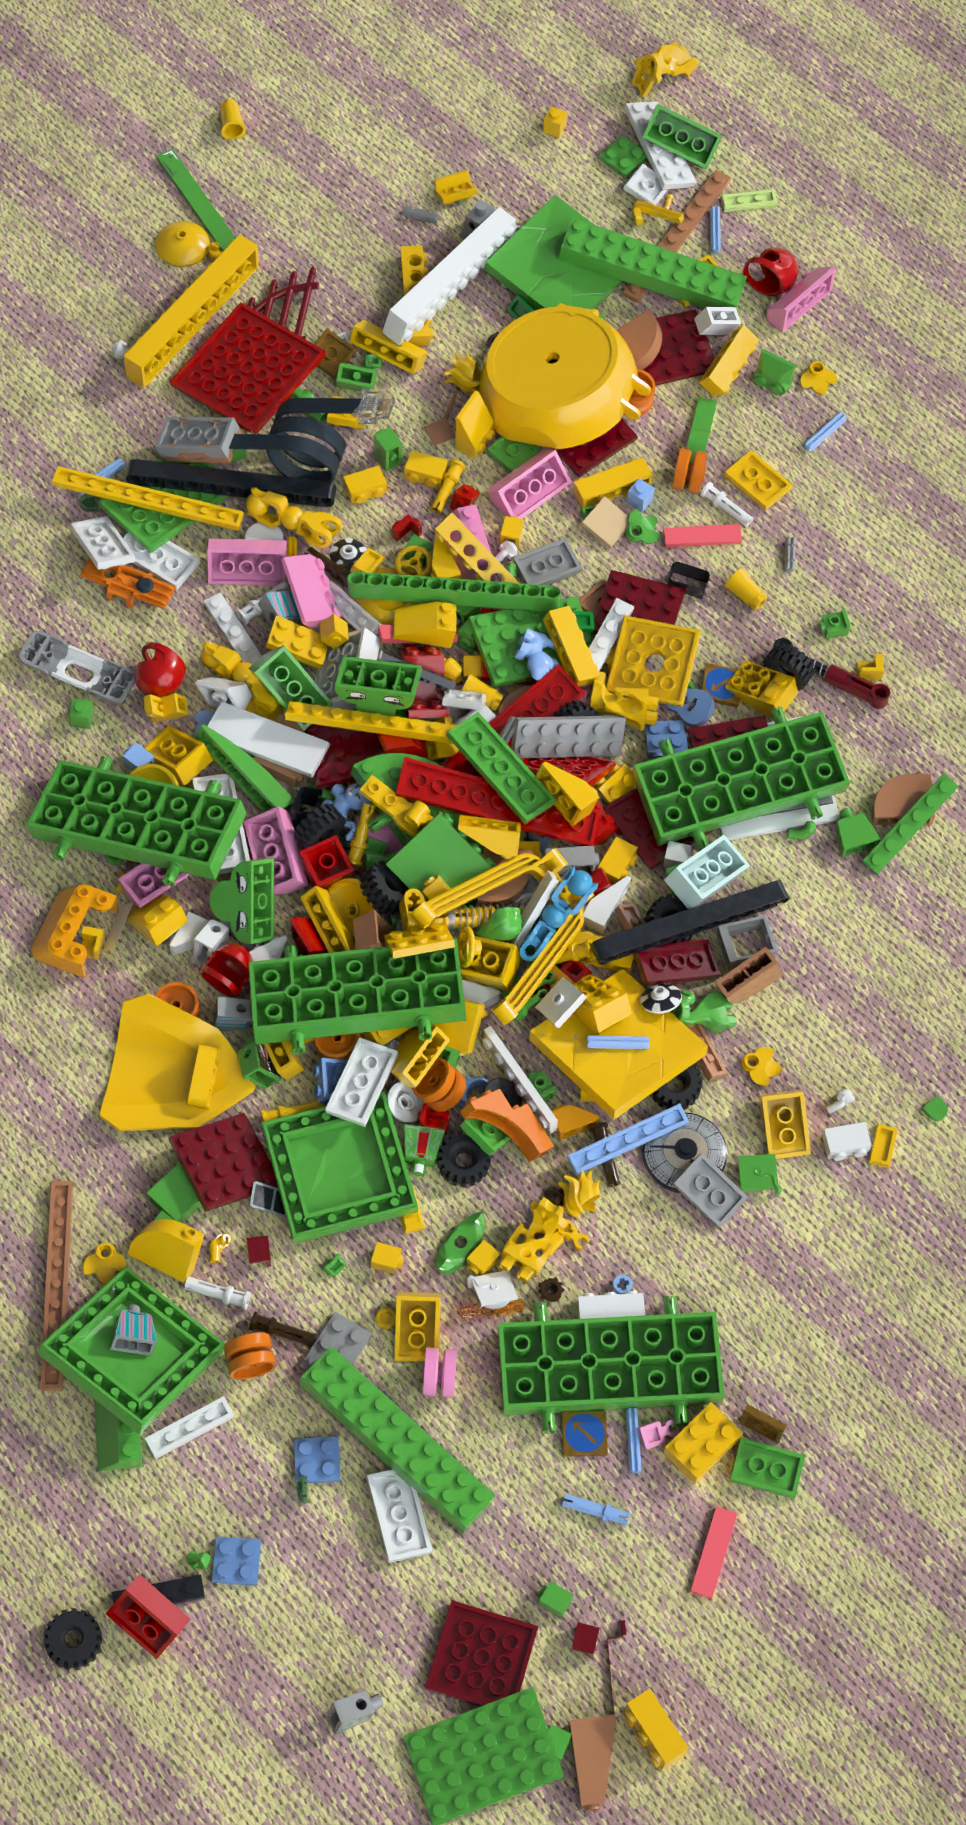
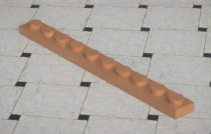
M715 170L684 210L682 223H675L658 247L677 253L729 184L731 177ZM629 283L622 295L639 303L648 289Z
M634 902L618 905L615 908V912L625 930L645 924ZM668 983L677 987L681 992L682 989L679 983ZM702 1025L687 1026L708 1045L706 1055L698 1060L707 1080L724 1078L728 1072Z
M51 1181L43 1342L67 1321L73 1181ZM42 1358L40 1390L63 1391L64 1375Z

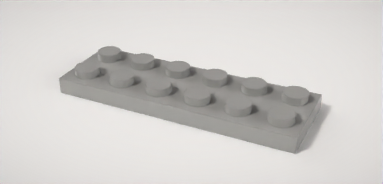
M622 715L515 718L511 749L519 758L620 756L626 718Z

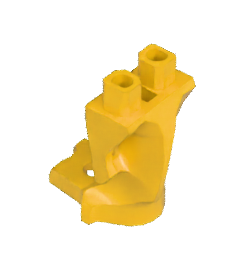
M673 42L670 45H662L652 54L636 58V72L631 84L638 87L640 96L644 97L648 95L654 83L661 81L662 74L666 73L672 76L681 74L689 78L692 71L699 64V61L695 57L692 58L688 54V50L684 46L681 47L677 42Z
M599 671V677L594 680L590 702L592 708L598 713L622 715L626 718L625 724L639 731H644L646 724L656 725L658 712L648 710L657 711L658 697L649 696V690L639 688H615L616 694L609 693L606 689V673Z
M544 1197L540 1202L532 1201L530 1211L532 1212L533 1221L528 1230L524 1228L522 1223L516 1228L502 1250V1259L499 1267L506 1272H510L513 1265L519 1267L520 1270L516 1277L524 1283H527L532 1276L536 1278L553 1248V1245L549 1243L551 1236L557 1229L563 1230L569 1224L563 1218L564 1208L554 1205ZM540 1232L544 1234L543 1238L537 1240L534 1239V1235L536 1233ZM523 1234L525 1236L524 1242L520 1244L517 1242V1238L519 1237V1235ZM537 1250L543 1251V1254L540 1257H537L535 1255V1252Z

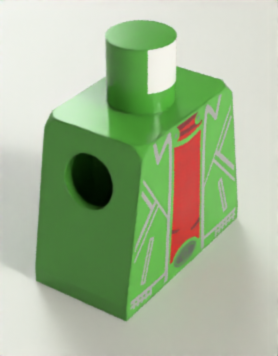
M405 1124V1162L413 1164V1175L424 1176L426 1166L435 1167L439 1146L443 1144L445 1137L444 1129Z

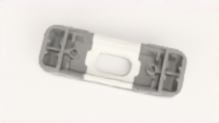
M43 631L33 632L19 653L22 663L42 672L43 675L52 676L94 694L98 699H105L114 704H121L135 684L134 671L111 660H104ZM70 664H76L90 670L93 673V677L89 682H81L66 675L65 669Z

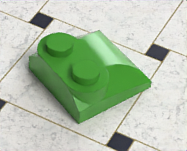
M762 349L757 369L753 374V380L758 386H764L776 395H783L792 386L796 365Z

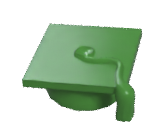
M775 1154L738 1156L741 1191L775 1189V1196L781 1194L782 1187L778 1185Z

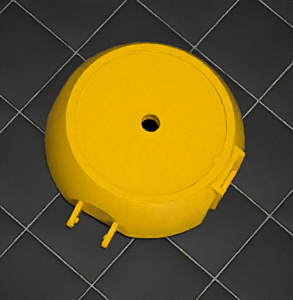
M560 303L557 307H548L527 313L506 326L492 342L486 353L479 384V393L494 421V430L507 440L554 449L570 448L594 440L614 427L621 420L623 414L631 420H638L641 415L640 411L629 403L633 390H636L642 396H648L651 392V387L638 378L635 360L626 341L612 325L599 317L598 310L568 306ZM553 359L558 360L556 363L553 364L548 363L550 360Z

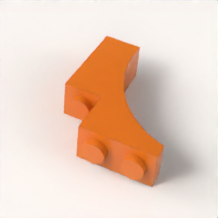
M500 1089L494 1092L488 1090L481 1094L478 1099L476 1096L470 1098L465 1102L466 1106L460 1111L464 1119L481 1120L503 1131L520 1148L528 1162L543 1156L554 1147L529 1105L525 1104L521 1107L515 1105L511 1108Z

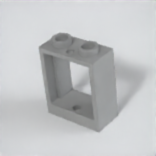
M594 845L556 848L568 862L565 867L557 872L561 879L566 875L569 867L573 865L575 871L583 870L588 874L597 870L599 854L595 853ZM554 848L545 849V855H547Z
M765 915L718 926L716 935L728 970L736 968L754 955L737 957L730 938L731 935L760 929L765 946L774 958L779 951L778 942L776 939L773 940V928L771 922H767Z

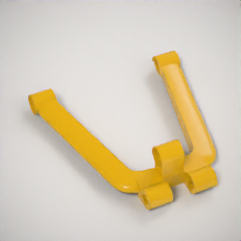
M556 848L551 850L542 859L531 853H523L431 898L427 902H423L411 914L425 929L439 916L523 874H531L541 882L548 870L554 873L558 881H560L561 877L557 872L565 867L568 862ZM567 885L559 894L560 899L566 900L567 904L574 905L580 898V896L572 894L568 890ZM593 893L588 897V900L594 896ZM552 894L548 899L547 904L552 903ZM582 909L576 915H567L566 922L556 929L546 947L532 961L508 995L491 1009L504 1026L518 1015V1012L524 1007L579 933L584 923Z

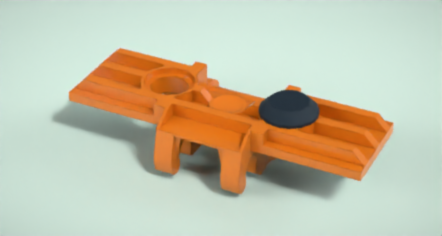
M90 558L80 573V577L108 587V600L113 601L114 595L126 600V607L131 609L134 606V599L165 609L176 590V586L155 579L153 573H145L127 565L97 569ZM111 571L115 574V576L112 578H107L105 574L106 572Z

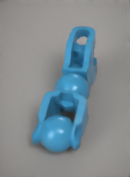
M573 865L569 867L566 875L558 882L552 893V903L547 904L543 908L541 915L535 921L520 946L519 953L524 960L534 961L546 947L550 938L556 932V928L566 922L567 915H576L586 903L588 897L597 889L598 883H593L591 876L583 870L575 871ZM566 885L572 894L580 896L574 905L567 904L566 900L559 898V894ZM528 945L535 947V952L531 955L525 953L530 947Z

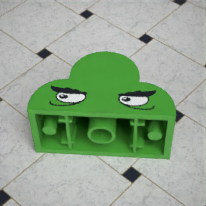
M343 656L335 683V691L344 701L356 704L357 711L395 716L396 710L406 709L413 704L422 673V666Z
M274 858L239 863L233 869L230 880L218 882L211 890L210 907L212 912L218 919L230 922L234 936L242 943L255 944L273 939Z

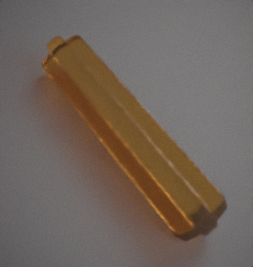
M523 1299L509 1301L506 1306L498 1309L481 1307V1304L460 1308L461 1318L466 1320L521 1312L524 1310Z

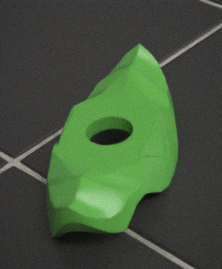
M482 1212L474 1213L463 1220L446 1237L435 1261V1267L441 1273L450 1275L456 1272L460 1267L467 1264V1257L480 1245L486 1226L485 1217ZM457 1238H464L467 1241V1245L463 1248H458L454 1242Z

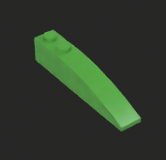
M204 724L200 726L195 739L205 744L211 757L263 813L278 806L288 812L291 811L294 799L266 769L221 734Z

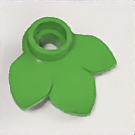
M638 509L629 515V525L626 528L625 534L630 541H642L646 544H651L661 538L660 534L654 531L657 517H642ZM632 531H636L638 535H633Z

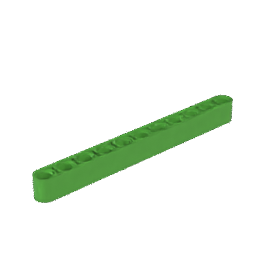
M352 572L347 577L348 594L353 598L418 603L439 601L460 606L543 612L558 609L561 603V590L551 585L370 572Z

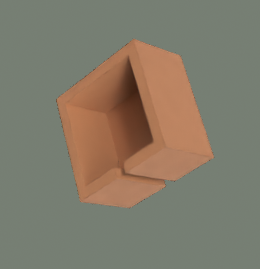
M375 910L353 919L354 949L385 947L384 935L396 930L387 921L384 922V919Z

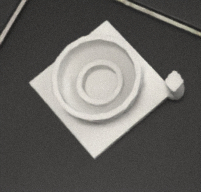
M506 1271L475 1277L469 1275L467 1277L468 1288L474 1287L481 1307L498 1309L506 1306L509 1301L518 1300L517 1293Z

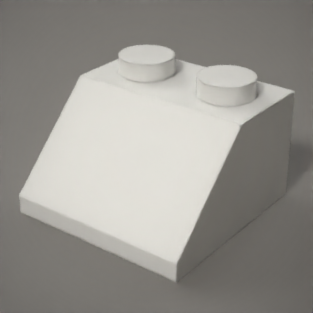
M210 677L197 680L195 683L208 706L215 709L218 708L222 701L245 710L252 698L248 686L241 681L235 682L226 678Z

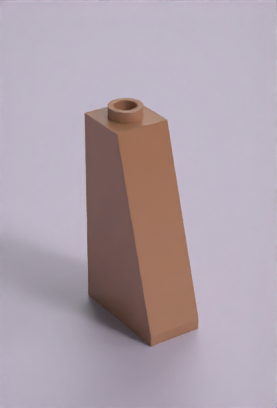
M615 1715L569 1721L580 1809L586 1808V1812L600 1810L599 1806H603L605 1802L616 1723Z

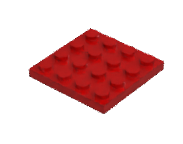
M593 756L520 758L535 776L542 763L547 762L586 781L590 787L612 772L615 767V762Z

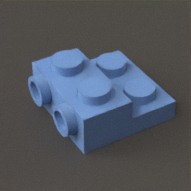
M684 720L657 721L656 725H645L647 759L653 760L663 757L658 742L663 739L666 742V738L671 740L674 753L688 750Z
M321 1058L313 1066L312 1075L314 1078H317L314 1096L318 1097V1103L328 1104L348 1060Z

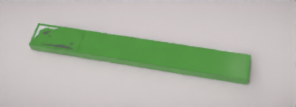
M170 149L157 155L160 165L213 240L219 243L220 250L224 251L229 246V243L236 239L174 150Z

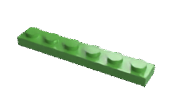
M943 773L862 862L877 875L959 786Z

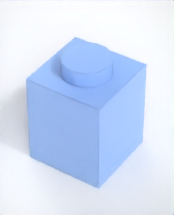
M639 478L628 491L627 503L643 512L653 501L655 488Z
M138 743L128 747L123 754L124 765L132 771L145 764H155L154 755Z

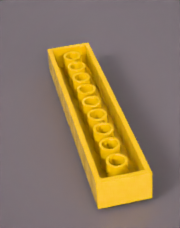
M240 234L229 243V246L224 251L219 253L217 259L210 263L201 275L196 277L194 283L187 287L178 299L173 301L171 307L160 315L155 324L149 326L147 332L137 339L133 347L126 350L124 353L126 378L142 388H145L259 268L257 244Z

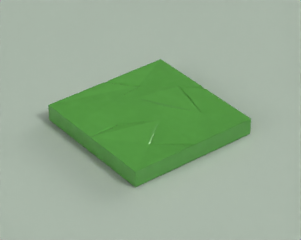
M556 195L486 261L484 268L486 272L513 293L521 295L535 310L557 307L560 303L585 309H596L623 282L558 259L571 219L575 218L590 224L593 223Z
M385 1091L380 1093L365 1127L327 1114L325 1111L326 1106L261 1122L293 1244L418 1212V1204Z
M126 1266L40 1345L38 1355L140 1435L224 1352L223 1346L225 1343ZM129 1305H138L141 1313H147L152 1316L157 1343L151 1356L110 1350L121 1310H127Z

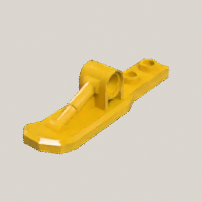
M373 775L359 790L360 794L391 816L396 825L412 838L434 818L430 815V809L421 801L412 803L404 798L395 796L396 792Z

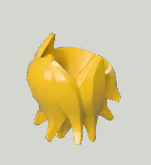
M455 353L456 359L451 358L453 368L444 371V376L452 375L445 383H453L468 394L474 393L475 390L478 391L480 382L477 380L480 379L481 373L478 369V361L469 356L468 353H466V358Z
M582 1170L581 1174L577 1175L578 1179L566 1174L564 1178L567 1179L569 1184L557 1183L564 1191V1209L569 1215L576 1218L579 1217L580 1213L584 1214V1210L596 1211L594 1201L601 1195L599 1189L600 1179L594 1183L591 1178V1170L586 1175Z

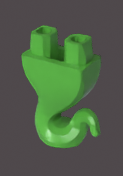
M681 990V994L685 996L682 997L681 1003L673 1009V1014L686 1026L701 1024L712 1032L721 1033L724 1029H732L737 1024L734 1015H727V1011L732 1008L733 1003H730L723 996L722 992L707 994L697 1002L692 1012H690L689 1006L695 1002V995L690 991Z

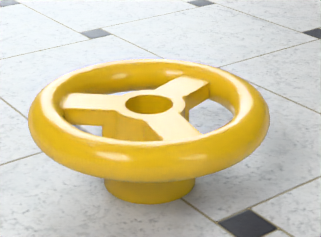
M412 545L405 547L395 558V570L398 575H409L401 569V567H407L408 572L412 576H427L432 569V555L422 546ZM417 551L414 557L401 561L402 557L408 552ZM423 554L427 558V566L424 571L420 561Z
M465 926L459 933L457 944L460 965L467 968L472 964L474 956L481 954L482 943L480 939H475L473 930Z

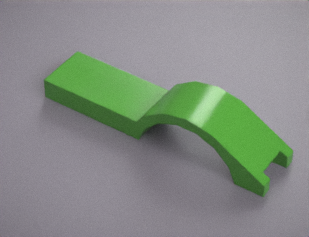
M702 397L698 399L687 443V448L692 451L691 462H693L697 451L705 452L717 400Z

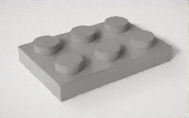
M566 538L513 558V562L516 564V568L525 584L549 585L582 572V567Z
M700 1153L673 1183L718 1229L748 1198L703 1153Z
M335 1312L301 1363L300 1368L307 1371L331 1346L354 1365L372 1337V1333Z

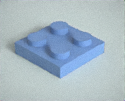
M338 1436L294 1439L296 1484L340 1482Z
M216 1537L212 1583L257 1586L261 1539Z

